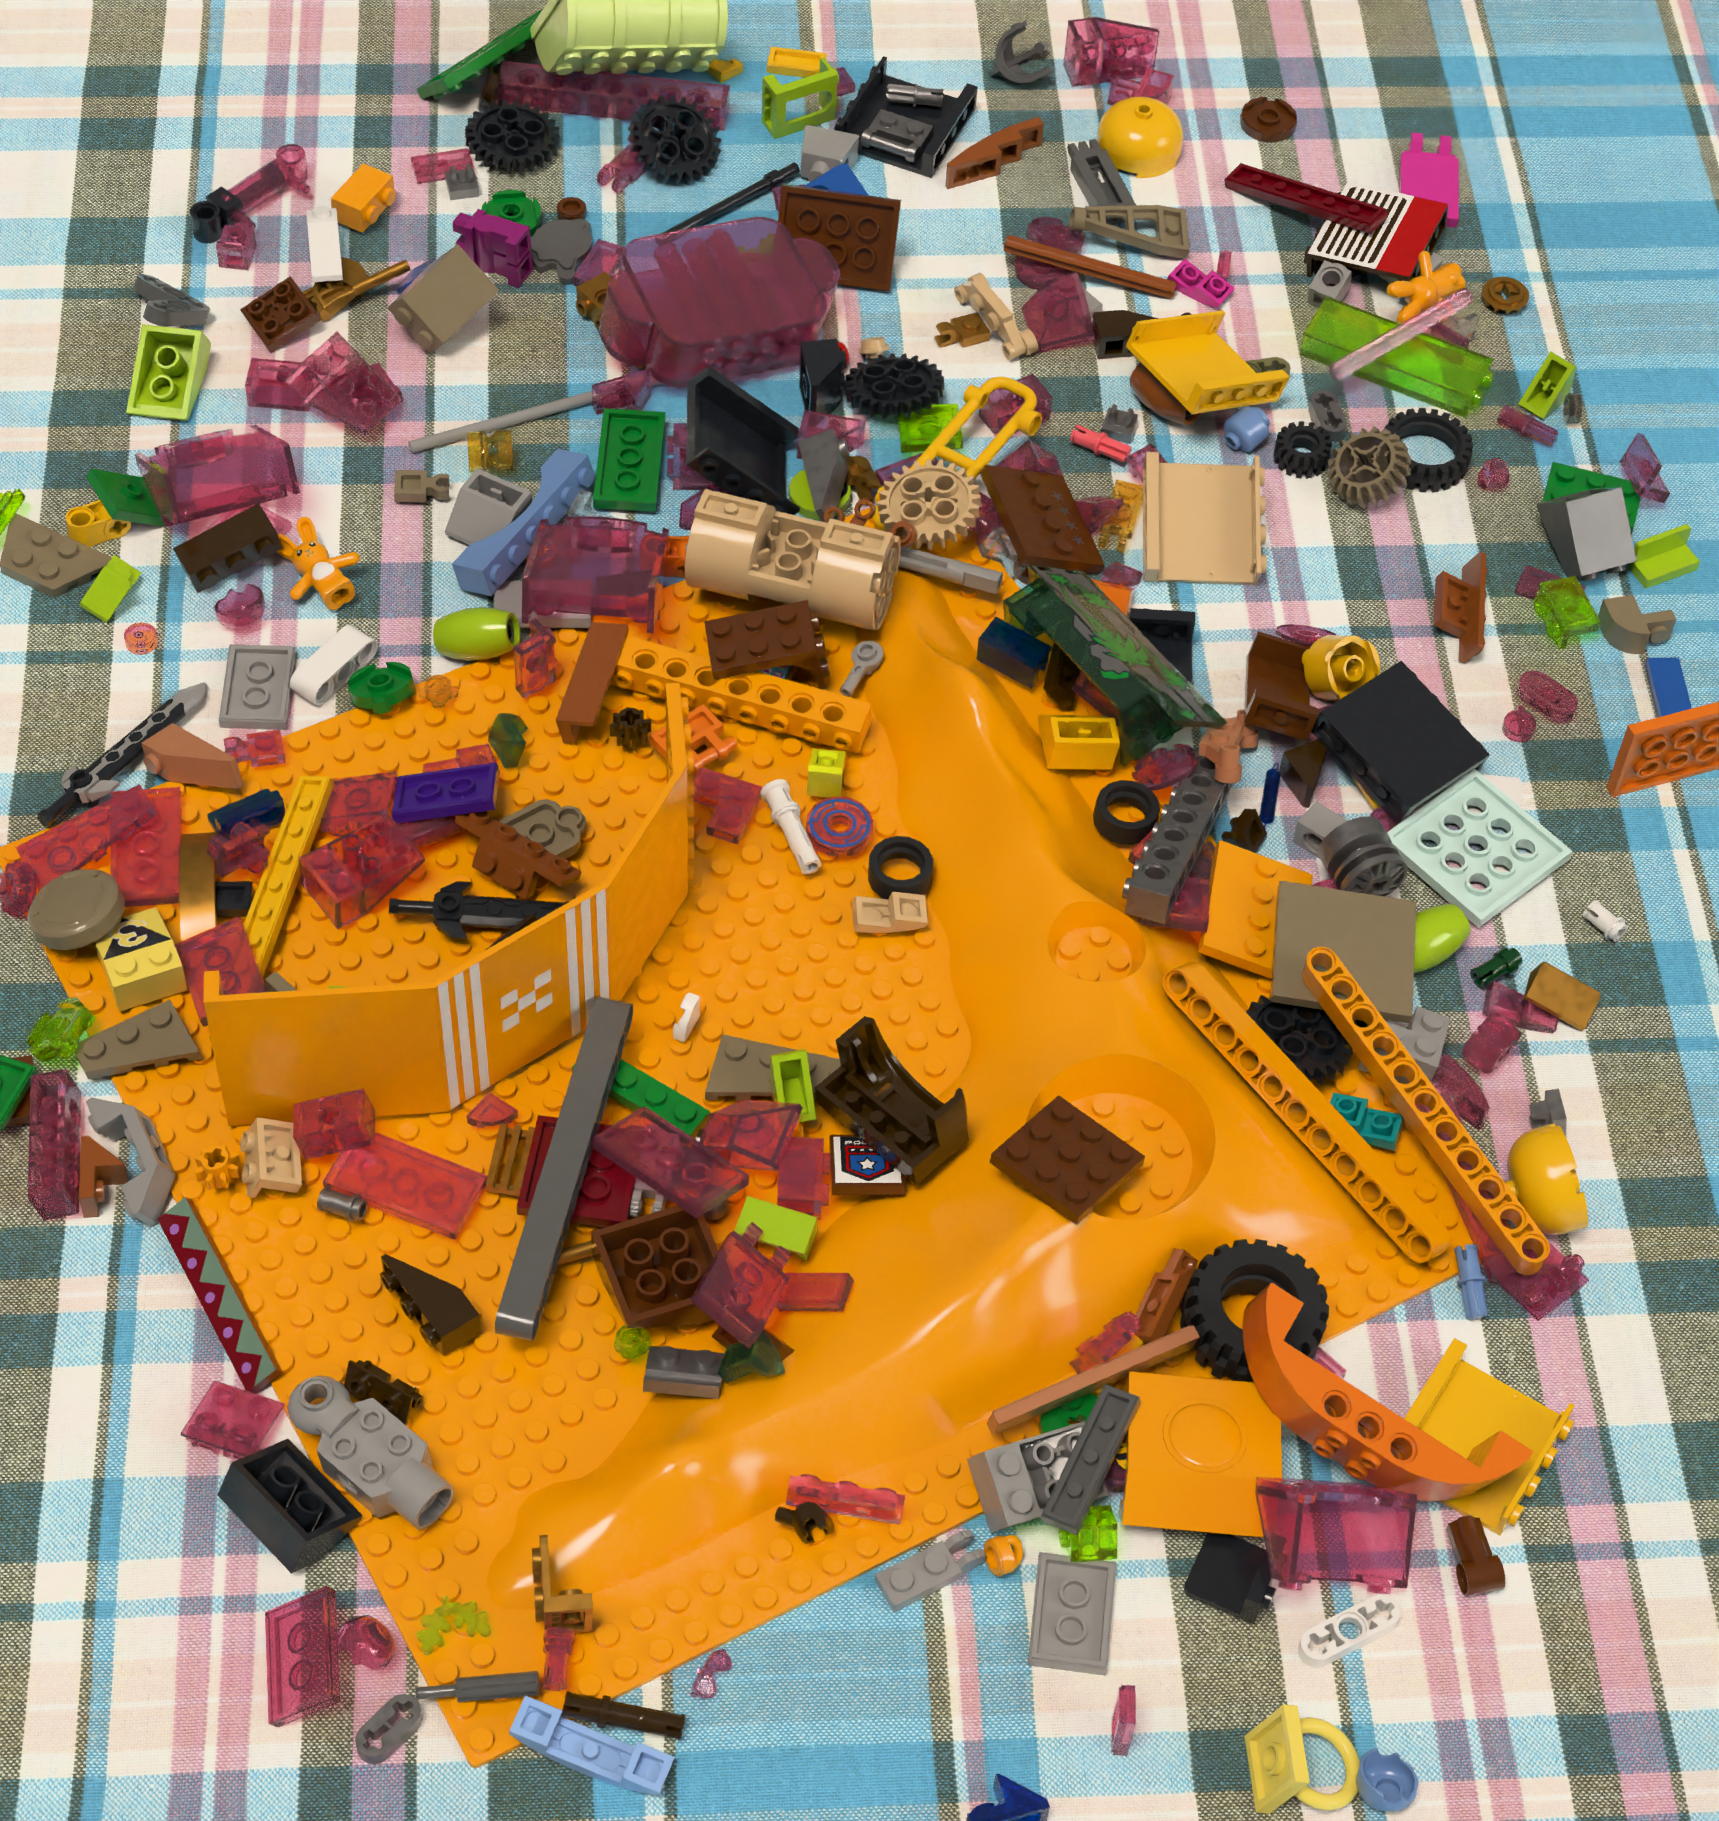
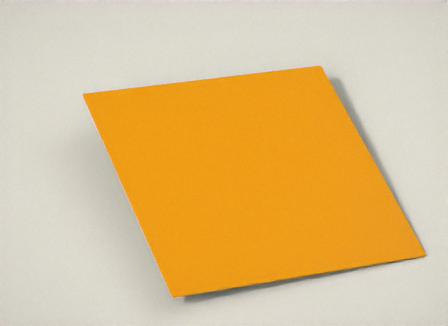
M870 508L860 511L861 515H867L870 512ZM855 514L845 517L844 522L850 523ZM873 517L867 520L864 525L865 527L879 530L873 522ZM967 527V536L959 533L956 534L957 543L952 542L950 539L945 540V548H942L938 542L934 543L932 550L928 549L927 543H922L919 549H916L915 544L909 548L1002 572V587L998 594L899 567L898 574L895 573L891 589V592H893L885 619L878 630H868L818 618L821 631L816 632V634H823L826 648L825 656L821 658H827L830 677L825 678L826 688L822 690L843 695L840 692V688L854 667L851 653L856 645L864 641H875L883 648L884 658L880 667L873 671L872 674H865L850 696L854 699L872 703L871 725L859 753L839 750L836 747L819 742L807 741L804 738L787 733H779L769 728L744 723L741 720L723 715H715L724 725V733L718 737L724 740L732 736L737 742V748L728 752V757L721 761L714 760L704 766L703 771L693 775L694 795L691 796H693L694 838L691 839H693L694 859H692L694 864V880H688L687 897L621 1000L622 1002L633 1004L632 1022L621 1059L710 1111V1120L702 1129L714 1132L712 1139L714 1146L710 1155L717 1156V1165L708 1188H719L725 1193L728 1199V1210L718 1220L706 1218L705 1220L734 1288V1306L748 1314L795 1350L763 1376L712 1337L725 1317L699 1325L627 1328L602 1282L593 1256L557 1266L533 1341L495 1334L497 1311L527 1216L517 1215L519 1196L486 1192V1180L500 1123L508 1124V1128L514 1129L515 1125L522 1126V1130H528L529 1127L535 1128L538 1115L559 1117L572 1076V1067L576 1063L586 1029L448 1112L291 1122L298 1124L302 1186L297 1193L261 1188L255 1198L247 1197L246 1183L242 1181L245 1152H241L240 1141L245 1130L248 1131L251 1125L228 1126L204 1007V971L219 970L222 982L246 916L217 917V947L182 949L179 911L181 835L216 832V882L252 881L254 898L299 776L331 777L334 786L257 993L267 992L265 979L275 971L296 990L327 989L329 986L359 987L432 982L482 953L511 930L509 928L462 926L467 939H451L437 930V926L432 922L431 915L389 914L390 898L433 902L434 895L440 892L441 888L456 881L471 882V887L465 894L468 896L525 900L472 867L480 838L456 824V815L394 824L391 813L397 777L497 763L500 775L495 810L487 811L491 817L499 821L536 801L547 799L555 801L561 808L564 806L578 808L586 819V828L580 835V849L574 855L566 858L572 866L582 872L580 879L560 887L540 875L534 895L526 900L570 902L604 882L667 785L666 760L650 744V734L666 726V699L651 697L645 693L609 684L596 724L594 726H581L576 743H564L556 723V718L589 628H560L521 643L516 649L499 657L478 660L416 684L415 694L392 705V709L387 713L376 714L373 712V709L357 707L234 755L233 757L237 760L243 786L238 789L168 781L0 847V868L26 918L29 906L41 888L66 872L80 869L102 870L114 877L125 898L124 912L120 918L154 907L157 908L181 960L188 990L124 1011H118L94 943L87 947L73 950L49 949L41 943L40 945L89 1037L170 1000L198 1048L201 1059L188 1061V1058L170 1060L169 1065L155 1067V1064L137 1066L133 1068L132 1072L110 1075L109 1077L124 1104L136 1107L152 1119L176 1175L170 1189L175 1203L177 1204L184 1197L193 1200L283 1372L270 1382V1385L288 1419L287 1405L289 1397L299 1383L307 1378L319 1375L332 1377L344 1385L350 1360L355 1363L358 1360L363 1362L369 1360L375 1366L391 1374L390 1383H393L398 1378L408 1385L418 1388L419 1394L424 1397L417 1409L411 1407L406 1426L427 1443L432 1460L431 1468L454 1487V1496L445 1512L432 1525L422 1530L416 1529L398 1512H393L379 1518L374 1516L323 1471L317 1453L321 1434L305 1433L296 1428L290 1419L289 1421L311 1463L362 1514L360 1522L348 1534L428 1686L456 1684L455 1679L460 1677L538 1671L540 1693L539 1695L528 1697L557 1709L563 1710L567 1691L601 1699L603 1695L611 1696V1701L983 1515V1508L967 1459L983 1451L1040 1435L1039 1420L1041 1415L992 1436L987 1422L993 1410L1099 1365L1101 1357L1104 1354H1109L1128 1332L1155 1272H1162L1165 1269L1174 1249H1184L1196 1258L1198 1262L1195 1270L1198 1269L1200 1261L1207 1254L1213 1255L1215 1248L1223 1244H1228L1232 1248L1235 1240L1246 1239L1248 1244H1254L1256 1239L1267 1240V1245L1276 1247L1278 1243L1288 1247L1287 1253L1293 1256L1298 1253L1306 1260L1304 1266L1307 1269L1313 1267L1320 1278L1317 1285H1324L1328 1295L1325 1303L1329 1306V1317L1319 1345L1458 1276L1459 1270L1454 1249L1458 1246H1462V1249L1465 1250V1245H1477L1480 1264L1502 1254L1404 1120L1395 1151L1373 1145L1370 1146L1446 1227L1451 1238L1448 1250L1426 1263L1412 1261L1167 995L1163 987L1165 973L1170 969L1190 962H1197L1204 966L1244 1011L1249 1010L1252 1001L1257 1003L1261 995L1269 999L1272 979L1198 952L1214 848L1217 845L1210 835H1208L1165 924L1125 913L1127 899L1122 898L1124 884L1127 878L1132 879L1135 862L1137 859L1141 860L1146 841L1135 845H1121L1109 841L1101 835L1095 827L1093 819L1097 797L1100 790L1106 785L1119 780L1143 784L1153 791L1159 801L1160 812L1157 822L1160 823L1163 807L1165 804H1169L1173 786L1082 668L1073 705L1062 709L1053 698L1048 696L1043 686L1056 634L973 527ZM683 580L662 590H657L591 616V622L627 624L629 628L627 635L710 658L704 621L788 603L759 596L753 601H748L690 587ZM799 666L791 681L819 689L816 676L810 670ZM688 706L689 712L696 709L694 707ZM626 707L635 708L639 711L644 710V719L651 720V732L648 733V742H642L635 749L626 748L622 745L617 746V737L610 736L609 724L613 723V713L619 714ZM1038 715H1103L1115 718L1120 746L1112 770L1047 769ZM704 744L694 751L700 754L707 750L708 747ZM812 748L846 751L840 798L816 797L807 794L808 765ZM777 779L786 780L790 786L789 794L792 800L797 802L800 807V821L822 863L821 867H818V870L814 873L803 874L782 828L772 821V811L768 803L764 802L760 796L761 789L771 781ZM846 799L853 801L863 807L869 815V832L862 841L849 847L826 845L819 841L810 829L809 820L813 810L828 800ZM834 802L835 807L825 810L821 814L819 821H813V828L817 835L826 842L843 845L846 844L845 839H849L858 833L861 825H867V820L864 813L855 805L847 802ZM828 803L819 808L815 813L813 819L817 820V817L820 814V812L825 808L832 806V803ZM1117 803L1107 807L1111 815L1125 822H1137L1146 818L1141 810L1127 803ZM845 810L855 817L857 822L856 828L849 835L834 836L825 830L823 825L824 817L831 811ZM838 812L830 815L826 824L832 832L842 834L851 830L853 820L849 815ZM863 827L858 836L848 840V844L861 838L867 827ZM894 836L911 837L922 842L929 849L933 857L932 881L927 892L924 894L928 918L927 926L920 929L892 933L854 932L851 905L854 897L862 896L884 899L872 890L868 881L869 855L874 846L882 840ZM896 858L880 865V870L886 876L896 880L914 878L920 874L921 870L914 862L907 859ZM690 992L700 996V1017L686 1041L681 1042L673 1038L674 1023L678 1024L684 1013V1009L680 1008V1005L685 995ZM864 1016L873 1018L884 1041L897 1060L934 1097L945 1104L954 1097L958 1088L962 1089L967 1104L969 1141L917 1185L905 1176V1195H832L829 1137L830 1135L855 1134L818 1104V1100H814L817 1119L803 1122V1157L767 1156V1118L778 1117L775 1101L772 1100V1096H751V1100H736V1096H718V1100H705V1091L722 1034L795 1050L806 1049L809 1053L839 1059L835 1040ZM1352 1050L1349 1065H1346L1344 1073H1337L1334 1081L1326 1077L1324 1084L1320 1085L1315 1079H1312L1311 1083L1329 1102L1333 1093L1368 1099L1370 1109L1400 1114L1370 1073L1358 1069L1360 1058L1354 1050ZM891 1083L885 1084L874 1095L876 1097L879 1096L891 1085ZM1058 1095L1145 1156L1143 1166L1078 1225L1072 1223L989 1163L993 1151ZM611 1097L608 1098L601 1124L643 1129L645 1133L647 1127L663 1129ZM1415 1105L1416 1108H1417L1419 1111L1422 1112V1110L1419 1108V1106H1418V1105ZM1436 1133L1438 1138L1445 1141L1439 1133ZM696 1137L690 1144L683 1140L681 1148L693 1150ZM511 1138L506 1140L496 1183H501ZM526 1140L519 1141L509 1185H515ZM225 1143L229 1154L232 1152L238 1153L240 1164L237 1167L240 1172V1178H234L229 1184L228 1189L214 1187L212 1190H209L206 1180L199 1182L194 1171L199 1167H197L195 1156H201L206 1149V1145L221 1146ZM1461 1161L1457 1162L1462 1169L1467 1170ZM672 1185L669 1201H666L664 1209L693 1200H698L699 1202L701 1193ZM327 1187L330 1190L351 1196L355 1193L360 1194L362 1199L367 1200V1211L361 1221L355 1220L352 1223L347 1221L344 1216L320 1211L317 1208V1201L321 1190ZM1483 1190L1479 1191L1483 1198L1489 1199ZM747 1196L817 1217L818 1231L806 1260L799 1258L797 1253L748 1238L740 1240L734 1236V1230ZM643 1197L642 1210L638 1217L651 1213L655 1199ZM1400 1211L1402 1218L1405 1220L1404 1215ZM629 1215V1219H628V1220H631V1219H634V1218H637V1217H632V1216ZM1505 1219L1500 1220L1504 1227L1512 1229ZM570 1222L562 1249L591 1241V1231L604 1227ZM387 1254L459 1287L480 1314L482 1334L445 1356L440 1353L435 1345L430 1347L420 1333L419 1328L421 1326L415 1318L410 1320L403 1312L399 1302L401 1300L395 1291L390 1293L382 1283L380 1273L383 1272L381 1256ZM1248 1292L1236 1293L1221 1301L1223 1310L1228 1318L1242 1330L1244 1310L1247 1304L1258 1294ZM1183 1300L1173 1316L1166 1335L1181 1329L1180 1319L1182 1316L1181 1307ZM650 1346H670L677 1349L709 1350L725 1353L719 1399L643 1392V1379ZM1188 1350L1140 1371L1218 1379L1211 1374L1212 1368L1209 1365L1202 1367L1195 1360L1196 1350ZM1225 1376L1222 1377V1380H1232ZM1123 1380L1117 1381L1112 1387L1123 1390ZM350 1395L352 1403L361 1401L355 1398L354 1396ZM317 1398L310 1404H320L325 1398ZM1071 1421V1422H1069V1424H1070V1425H1073V1424L1079 1423L1080 1421H1076V1422ZM1126 1433V1435H1125V1437H1124L1122 1443H1126V1442H1127V1433ZM802 1503H816L830 1516L835 1531L825 1535L823 1529L815 1527L812 1530L815 1542L805 1544L795 1532L794 1527L775 1521V1513L779 1506L795 1510ZM539 1535L548 1536L551 1596H559V1592L567 1589H580L583 1591V1594L592 1593V1631L544 1635V1623H536L534 1587H540L541 1583L533 1584L532 1548L539 1547ZM456 1696L435 1698L471 1767L479 1768L525 1745L509 1734V1730L525 1696L457 1702ZM565 1717L571 1721L575 1720L574 1718Z

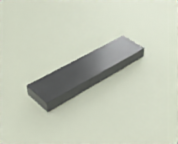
M1104 1384L1041 1514L1043 1522L1078 1535L1141 1404L1140 1397Z

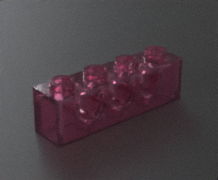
M66 1069L31 1076L27 1198L43 1221L79 1214L81 1091Z

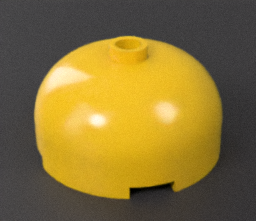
M1149 97L1123 99L1112 105L1100 120L1097 141L1102 150L1106 149L1117 171L1121 169L1126 172L1137 173L1136 178L1160 176L1176 166V162L1182 152L1184 136L1180 119L1168 105L1159 100Z
M1555 1123L1531 1129L1517 1138L1509 1151L1507 1160L1509 1181H1505V1183L1542 1233L1561 1235L1587 1228L1588 1211L1584 1192H1580V1184L1575 1170L1577 1165L1562 1128L1560 1125L1555 1126Z

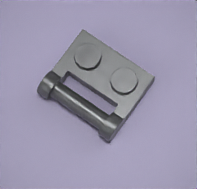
M881 109L869 128L864 130L860 145L866 148L873 146L904 156L906 161L915 163L933 136L934 126Z

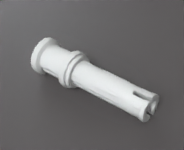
M777 779L771 781L761 789L760 796L764 802L768 803L772 811V821L782 828L803 874L814 873L818 870V867H821L822 863L800 821V807L797 802L792 800L789 794L790 786L786 780Z

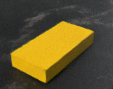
M771 47L766 73L805 78L819 73L820 58L824 57L826 59L827 53Z

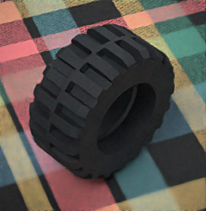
M1246 1239L1235 1240L1232 1248L1228 1244L1215 1248L1213 1255L1207 1254L1200 1261L1198 1269L1194 1270L1181 1307V1329L1194 1325L1200 1337L1190 1351L1196 1350L1195 1360L1202 1367L1209 1365L1212 1368L1211 1374L1218 1379H1222L1225 1376L1233 1381L1254 1382L1244 1352L1243 1330L1228 1318L1223 1310L1221 1301L1236 1293L1248 1292L1259 1294L1271 1282L1304 1303L1283 1341L1309 1358H1314L1327 1327L1329 1306L1325 1302L1328 1295L1324 1285H1317L1320 1276L1313 1267L1307 1269L1304 1266L1306 1260L1298 1253L1294 1256L1287 1253L1288 1247L1278 1243L1276 1247L1267 1245V1240L1256 1239L1254 1244H1248Z

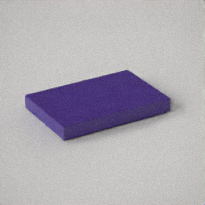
M488 763L397 777L391 813L394 824L495 810L500 775L498 764Z

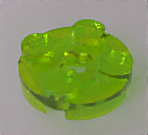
M68 998L56 1004L60 1008L59 1011L52 1016L46 1012L30 1030L26 1043L31 1048H27V1050L38 1061H49L57 1056L66 1059L71 1056L78 1047L76 1041L94 1023L95 1016L78 998Z

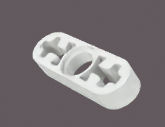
M1376 1594L1307 1629L1302 1634L1298 1645V1655L1301 1661L1309 1667L1322 1668L1392 1632L1396 1628L1401 1616V1607L1398 1601L1388 1594ZM1377 1608L1381 1612L1387 1610L1390 1612L1387 1620L1383 1616H1379L1373 1619L1370 1626H1368L1367 1620L1374 1616ZM1345 1622L1355 1624L1360 1630V1636L1355 1639L1345 1638L1339 1631V1625ZM1329 1635H1331L1332 1641L1325 1645L1322 1654L1318 1650H1309L1311 1641L1316 1645H1321L1327 1642Z

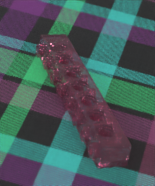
M502 61L501 73L497 84L498 106H502L503 100H506L508 105H513V102L517 100L519 106H523L528 102L530 109L539 106L540 111L631 120L641 104L647 105L650 98L657 102L659 96L663 95L665 100L668 101L670 96L674 95L676 102L679 103L685 97L686 105L688 106L696 102L695 110L699 112L705 109L706 113L703 117L705 119H714L710 127L725 131L729 112L730 85L613 74L609 72L585 74L584 71H573L567 75H558L556 72H547L542 65Z

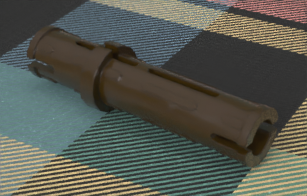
M571 1691L566 1692L561 1715L564 1718L569 1717L597 1723L596 1727L605 1728V1725L675 1738L676 1740L681 1739V1730L684 1727L685 1714H676L611 1701V1696L603 1695L601 1699L571 1693Z

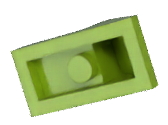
M114 555L108 564L102 568L79 606L107 623L139 579L141 572Z

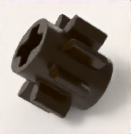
M626 707L619 714L613 713V723L609 724L610 736L617 737V746L622 745L626 748L635 749L642 742H648V733L651 732V720L644 719V710L639 711L635 708Z

